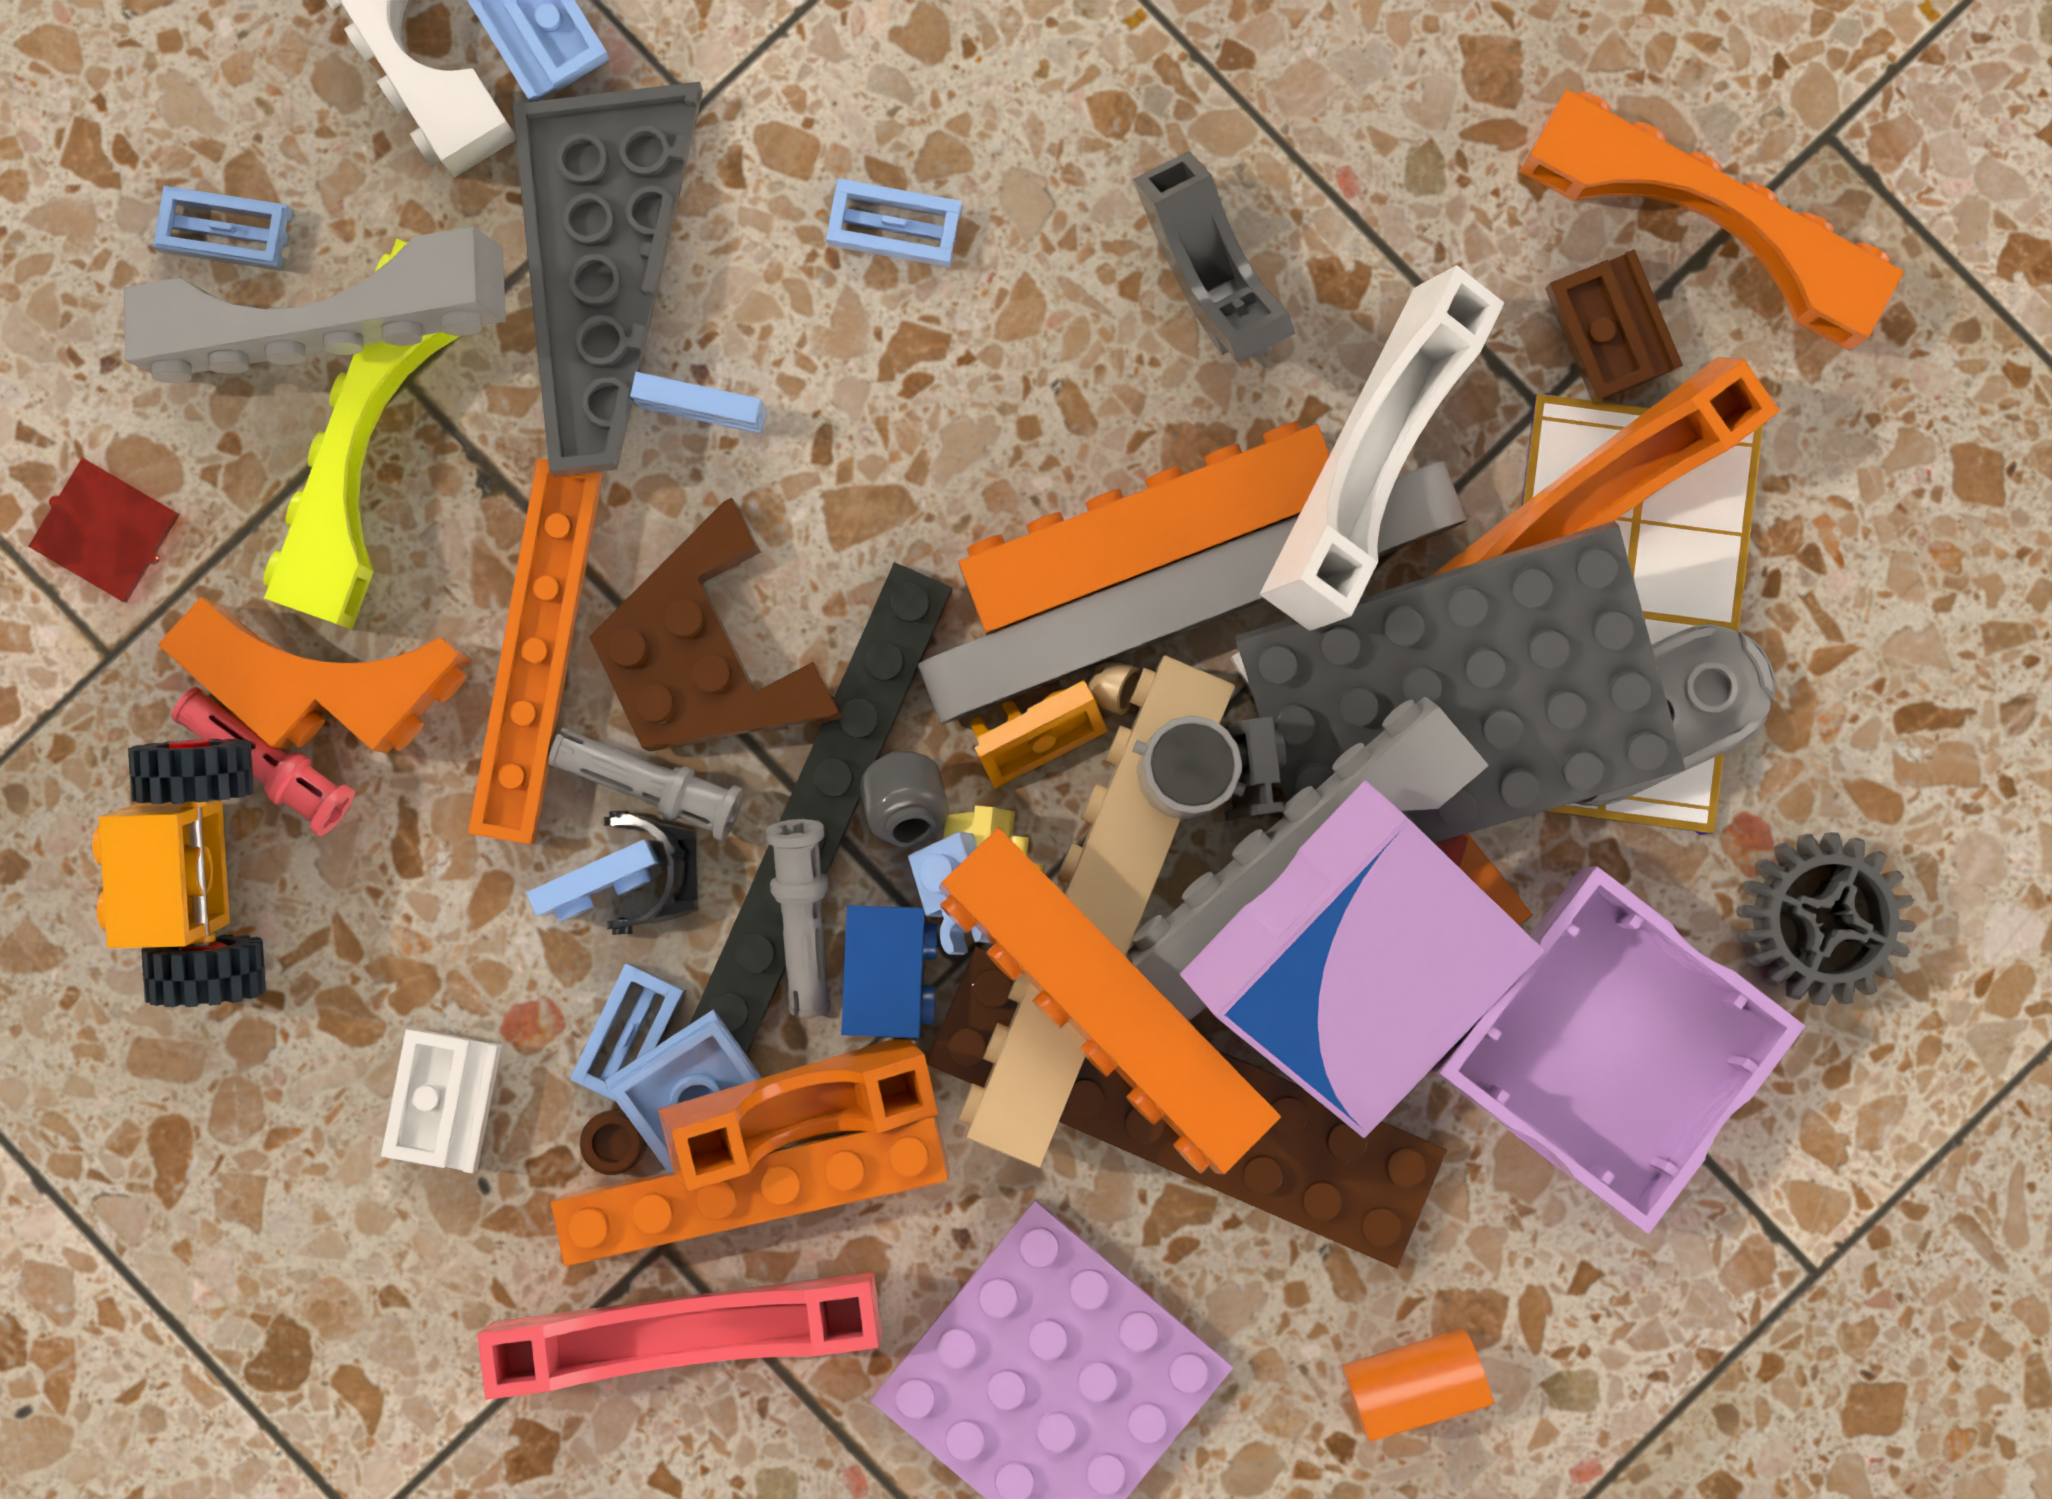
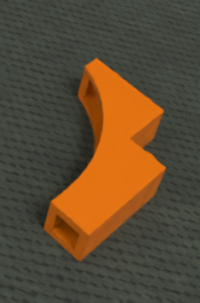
M203 597L197 600L157 644L269 746L288 751L294 745L298 748L303 747L315 737L325 723V720L321 717L325 710H328L371 750L388 754L394 747L397 751H400L419 734L424 726V722L419 718L434 701L437 700L439 703L446 702L463 685L467 675L462 670L472 660L454 643L441 637L418 649L378 661L335 663L306 659L269 643L241 623L221 604Z

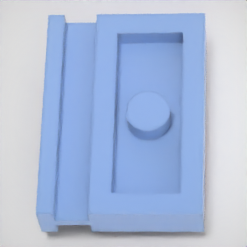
M467 0L530 102L540 101V98L555 89L558 92L610 60L605 48L575 0Z

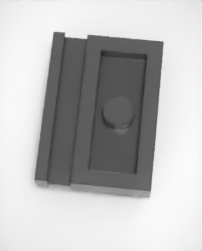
M1273 716L1246 719L1225 726L1224 728L1228 730L1237 743L1240 752L1242 772L1238 781L1246 784L1242 796L1232 794L1233 810L1225 811V820L1246 819L1284 812L1283 802L1273 803L1271 784L1281 782L1279 770H1283L1286 765L1285 741L1282 733L1274 730Z

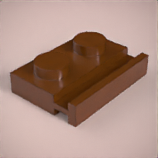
M1635 249L1612 260L1603 261L1550 282L1545 288L1593 404L1652 381L1667 373L1675 372L1683 366Z

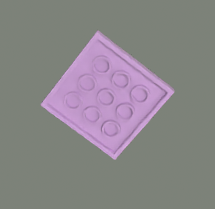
M1034 1199L872 1395L870 1402L985 1499H1126L1230 1373L1233 1365L1063 1221Z

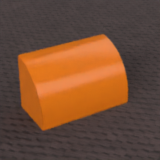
M1464 1328L1341 1365L1359 1426L1369 1442L1495 1404L1476 1349Z

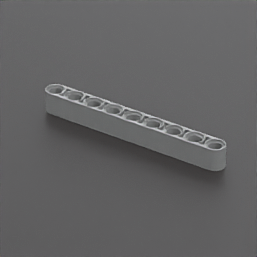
M1444 461L1397 477L1388 497L1380 523L1377 543L1378 557L1448 531L1467 521ZM1299 515L922 661L918 664V668L940 724L949 723L1096 667L1102 662L1114 660L1267 601L1259 594Z

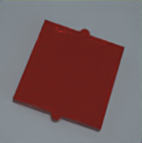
M81 458L60 495L52 496L49 499V505L52 508L28 547L118 600L127 603L149 565H155L159 562L160 557L157 552L180 514L87 459Z

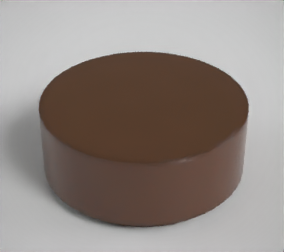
M610 1109L595 1115L584 1126L580 1137V1150L585 1162L596 1172L605 1175H618L633 1168L642 1159L647 1146L643 1137L623 1110Z

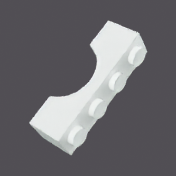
M326 0L332 9L343 4L353 20L352 24L344 28L351 42L365 62L375 56L387 74L377 80V83L398 114L406 109L412 114L419 128L411 132L410 135L430 166L441 161L455 178L516 140L515 133L473 68L454 71L437 70L416 62L406 54L401 28L403 14L409 0Z

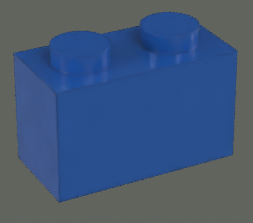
M847 905L841 1035L920 1038L922 1035V1024H934L936 986L924 985L925 960H937L938 921H926L927 916L925 915L924 908Z

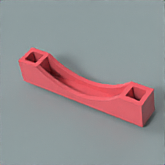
M871 1271L493 1321L480 1331L477 1336L485 1400L550 1392L602 1379L684 1365L767 1357H814L874 1349L879 1347L882 1338V1327L875 1272Z

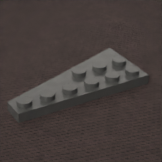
M700 81L512 104L549 471L554 477L618 469L633 403L630 394L635 372H640L702 99L703 88Z

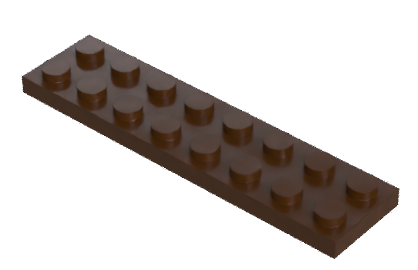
M976 946L926 1063L965 1082L974 1083L984 1088L994 1064L983 1059L997 1023L1009 1027L1018 1002L1008 999L1014 981L1005 975L986 954L988 950ZM1217 1050L1276 1110L1281 1118L1225 1174H1217L1209 1166L1202 1173H1199L1174 1148L1173 1144L1180 1136L1162 1118L1155 1125L1151 1124L1128 1101L1126 1096L1133 1088L1115 1070L1106 1077L1086 1057L1084 1058L1060 1117V1123L1398 1269L1447 1149L1383 1121L1363 1138L1300 1085Z

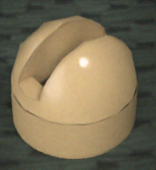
M1105 661L1095 667L1094 674L1089 676L1087 686L1098 706L1118 715H1124L1133 705L1129 701L1141 672L1138 667L1121 661Z

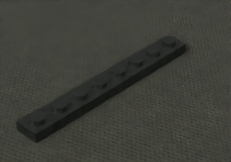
M896 562L892 565L834 696L843 717L835 721L822 723L779 821L809 819L821 822L824 825L825 836L819 842L821 873L826 876L860 802L862 775L874 761L879 759L916 675L918 664L921 663L953 591L951 586ZM768 845L690 1022L692 1024L714 1009L745 1054L749 1053L786 969L781 903L774 899L770 891V882L776 877L772 845Z

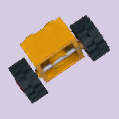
M195 739L148 743L128 748L131 801L137 802V804L99 816V826L95 829L92 840L94 859L102 867L103 891L100 893L97 902V919L100 927L106 930L107 948L145 947L141 949L145 1002L150 1003V1005L197 1007L199 1004H209V1006L221 1005V1002L225 1001L231 1003L243 1001V998L252 999L258 997V994H264L266 992L263 939L261 940L257 936L250 937V935L233 937V934L216 937L215 933H213L230 924L222 800L246 797V795L254 793L251 741L238 739Z

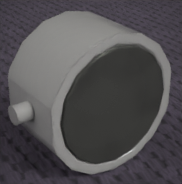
M1193 715L1173 719L1159 728L1146 743L1137 740L1132 752L1141 755L1137 765L1141 791L1151 806L1168 817L1183 820L1204 817L1226 802L1233 793L1239 796L1243 795L1246 784L1238 781L1242 772L1238 745L1228 730L1212 719Z

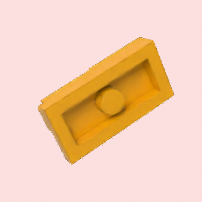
M1084 680L1067 689L1052 692L1042 702L1028 708V712L1022 715L1013 701L1002 704L1008 720L992 730L986 728L980 716L971 721V728L980 744L974 748L995 789L1108 732L1096 701Z

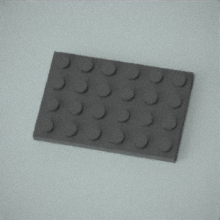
M1615 521L1362 597L1351 617L1311 631L1294 619H1289L1235 636L1259 717L1273 716L1274 730L1280 731L1285 741L1286 765L1279 772L1280 784L1286 803L1302 789L1312 786L1316 790L1335 773L1332 769L1333 764L1349 748L1358 743H1363L1366 747L1385 730L1382 726L1385 718L1399 705L1408 700H1414L1417 703L1424 696L1441 708L1489 765L1439 809L1402 811L1433 843L1685 770L1621 530Z

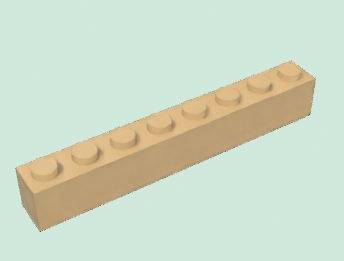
M1165 655L1155 671L1144 667L1129 701L1140 707L1131 730L1121 725L1117 730L1105 760L1116 765L1107 788L1098 784L1095 785L1081 820L1092 824L1083 847L1071 843L1057 879L1068 883L1064 891L1066 897L1125 957L1181 821L1178 818L1168 817L1151 806L1141 791L1137 774V765L1141 755L1132 752L1137 740L1146 743L1159 728L1176 718L1193 715L1212 719L1220 724L1235 684ZM1020 974L1014 980L1008 999L1018 1002L1009 1027L997 1023L983 1057L984 1060L994 1063L984 1088L974 1083L972 1084L958 1120L969 1124L964 1138L1040 1168L1085 1056L1079 1048L1086 1040L1069 1022L1061 1029L1054 1025L1032 1001L1040 992Z

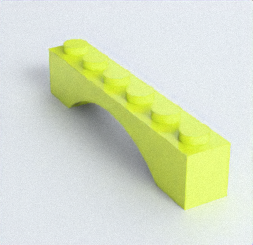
M396 239L391 255L385 253L381 257L375 272L388 263L408 242ZM439 332L422 335V341L413 345H392L385 342L364 345L362 352L353 355L347 373L341 372L337 376L330 393L329 403L330 407L334 409L325 432L319 431L316 434L309 449L307 463L312 469L304 491L298 490L293 495L286 512L285 522L290 527L282 550H276L271 555L265 568L263 583L268 588L264 599L353 630L374 573L364 543L359 510L361 470L370 436L385 405L406 377L434 352L460 336Z

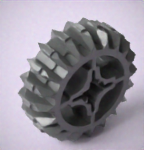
M1836 832L1824 833L1820 844L1813 834L1799 835L1796 843L1797 851L1788 843L1777 844L1774 847V853L1779 866L1768 859H1759L1755 863L1757 872L1765 881L1764 883L1744 881L1742 890L1746 894L1756 897L1754 906H1738L1736 914L1739 917L1753 918L1754 929H1745L1738 933L1739 941L1743 943L1758 942L1760 946L1748 957L1749 964L1754 967H1760L1771 962L1772 964L1765 974L1764 982L1769 986L1777 987L1787 980L1786 996L1788 998L1800 1000L1808 991L1813 1005L1826 1006L1831 998V994H1833V997L1839 1004H1850L1854 999L1855 988L1864 995H1873L1877 992V983L1873 973L1885 979H1892L1897 975V971L1894 965L1887 959L1888 956L1907 957L1910 953V949L1906 944L1896 941L1898 932H1913L1917 927L1911 920L1899 919V909L1908 908L1915 901L1911 895H1894L1892 889L1900 885L1904 875L1900 871H1890L1881 875L1880 872L1886 864L1887 855L1882 851H1875L1864 858V840L1851 838L1843 846L1840 835ZM1821 865L1833 868L1829 880L1821 881L1816 892L1810 897L1787 892L1791 884L1806 871ZM1853 882L1859 886L1866 898L1870 923L1860 918L1855 910L1854 900L1858 888L1853 885ZM1803 908H1832L1827 914L1834 915V923L1847 929L1819 930L1818 928L1824 923H1816V914ZM1780 914L1791 919L1796 926L1797 939L1793 949L1799 952L1797 958L1792 954L1784 941L1780 927ZM1841 941L1856 942L1863 945L1858 954L1845 965L1827 972L1817 971L1822 958H1830L1833 949Z

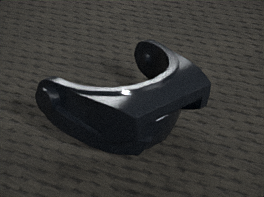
M609 811V817H604V826H614L616 828L637 826L648 831L659 842L666 855L668 878L662 897L651 910L642 917L628 920L624 917L606 921L607 930L612 929V935L633 934V926L668 921L699 910L696 830L677 824L654 821L640 815L629 814V811Z

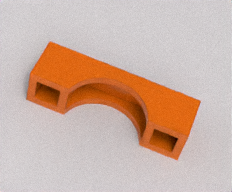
M898 1037L658 1109L672 1169L685 1191L690 1192L751 1173L755 1164L767 1154L804 1138L838 1131H866L878 1134L938 1115L925 1054L908 1038Z

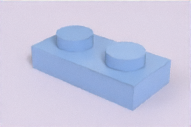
M644 839L526 892L536 916H548L555 913L558 922H562L592 909L594 905L590 896L610 887H614L617 896H620L650 883L653 879L649 870L662 865L663 861L654 841Z

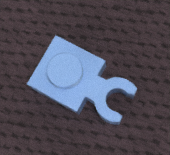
M957 832L908 856L925 915L932 917L943 916L944 918L940 928V941L946 953L951 955H964L968 953V949L964 940V931L939 905L947 898L939 890V886L977 848L973 833ZM975 926L971 929L975 942L990 943Z

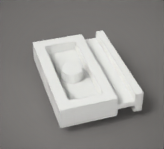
M415 1028L406 1029L381 1157L440 1168L448 1167L463 1170V1172L467 1173L478 1171L502 1045Z

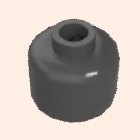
M893 751L874 761L862 775L860 792L866 820L871 832L879 839L899 847L922 845L929 841L946 822L949 805L938 765L928 756L913 751Z

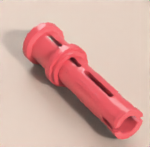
M198 687L191 688L179 699L171 713L172 720L177 724L183 725L202 740L238 739L251 741L253 777L265 785L264 792L267 794V798L275 805L285 803L311 822L310 830L318 836H323L331 831L351 806L355 796L353 789L346 784L338 787L311 768L312 760L303 753L293 752L288 755L281 749L269 746L243 721L202 693L203 691Z

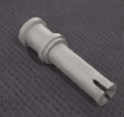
M566 727L562 728L560 735L556 736L549 754V766L557 767L569 773L572 772L592 782L646 801V803L658 807V813L663 815V819L674 822L680 818L711 830L713 838L721 842L726 840L732 830L744 798V788L734 785L730 789H726L696 777L694 769L688 766H683L682 768L677 766L674 770H671L605 743L587 738Z
M792 819L772 824L765 831L766 841L769 845L773 846L776 877L770 882V891L774 899L781 903L786 973L788 975L789 1012L792 1015L799 1013V1017H815L825 1014L830 1010L826 979L824 932L821 917V899L825 897L829 883L828 877L821 873L819 842L824 839L825 832L824 825L821 822L809 819Z

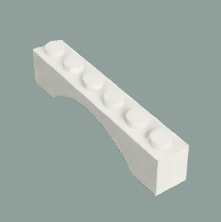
M1457 265L1413 289L1259 594L1309 631L1352 616L1378 563L1377 543L1380 523L1398 474L1417 438L1439 404L1459 377L1480 354L1504 305L1502 300Z

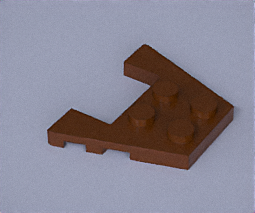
M732 497L724 501L589 636L641 747L648 752L727 739V736L760 730L771 732L789 729L788 726L814 721L819 723L831 722L843 717L819 667L814 662L758 691L755 690L704 586V582L761 553L738 504Z

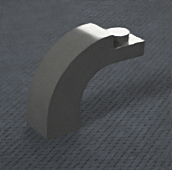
M1190 151L1133 179L1148 220L1175 278L1202 327L1222 355L1229 352L1237 362H1240L1250 356L1264 354L1271 350L1276 343L1296 334L1289 313L1260 281L1239 246L1226 217L1212 175Z

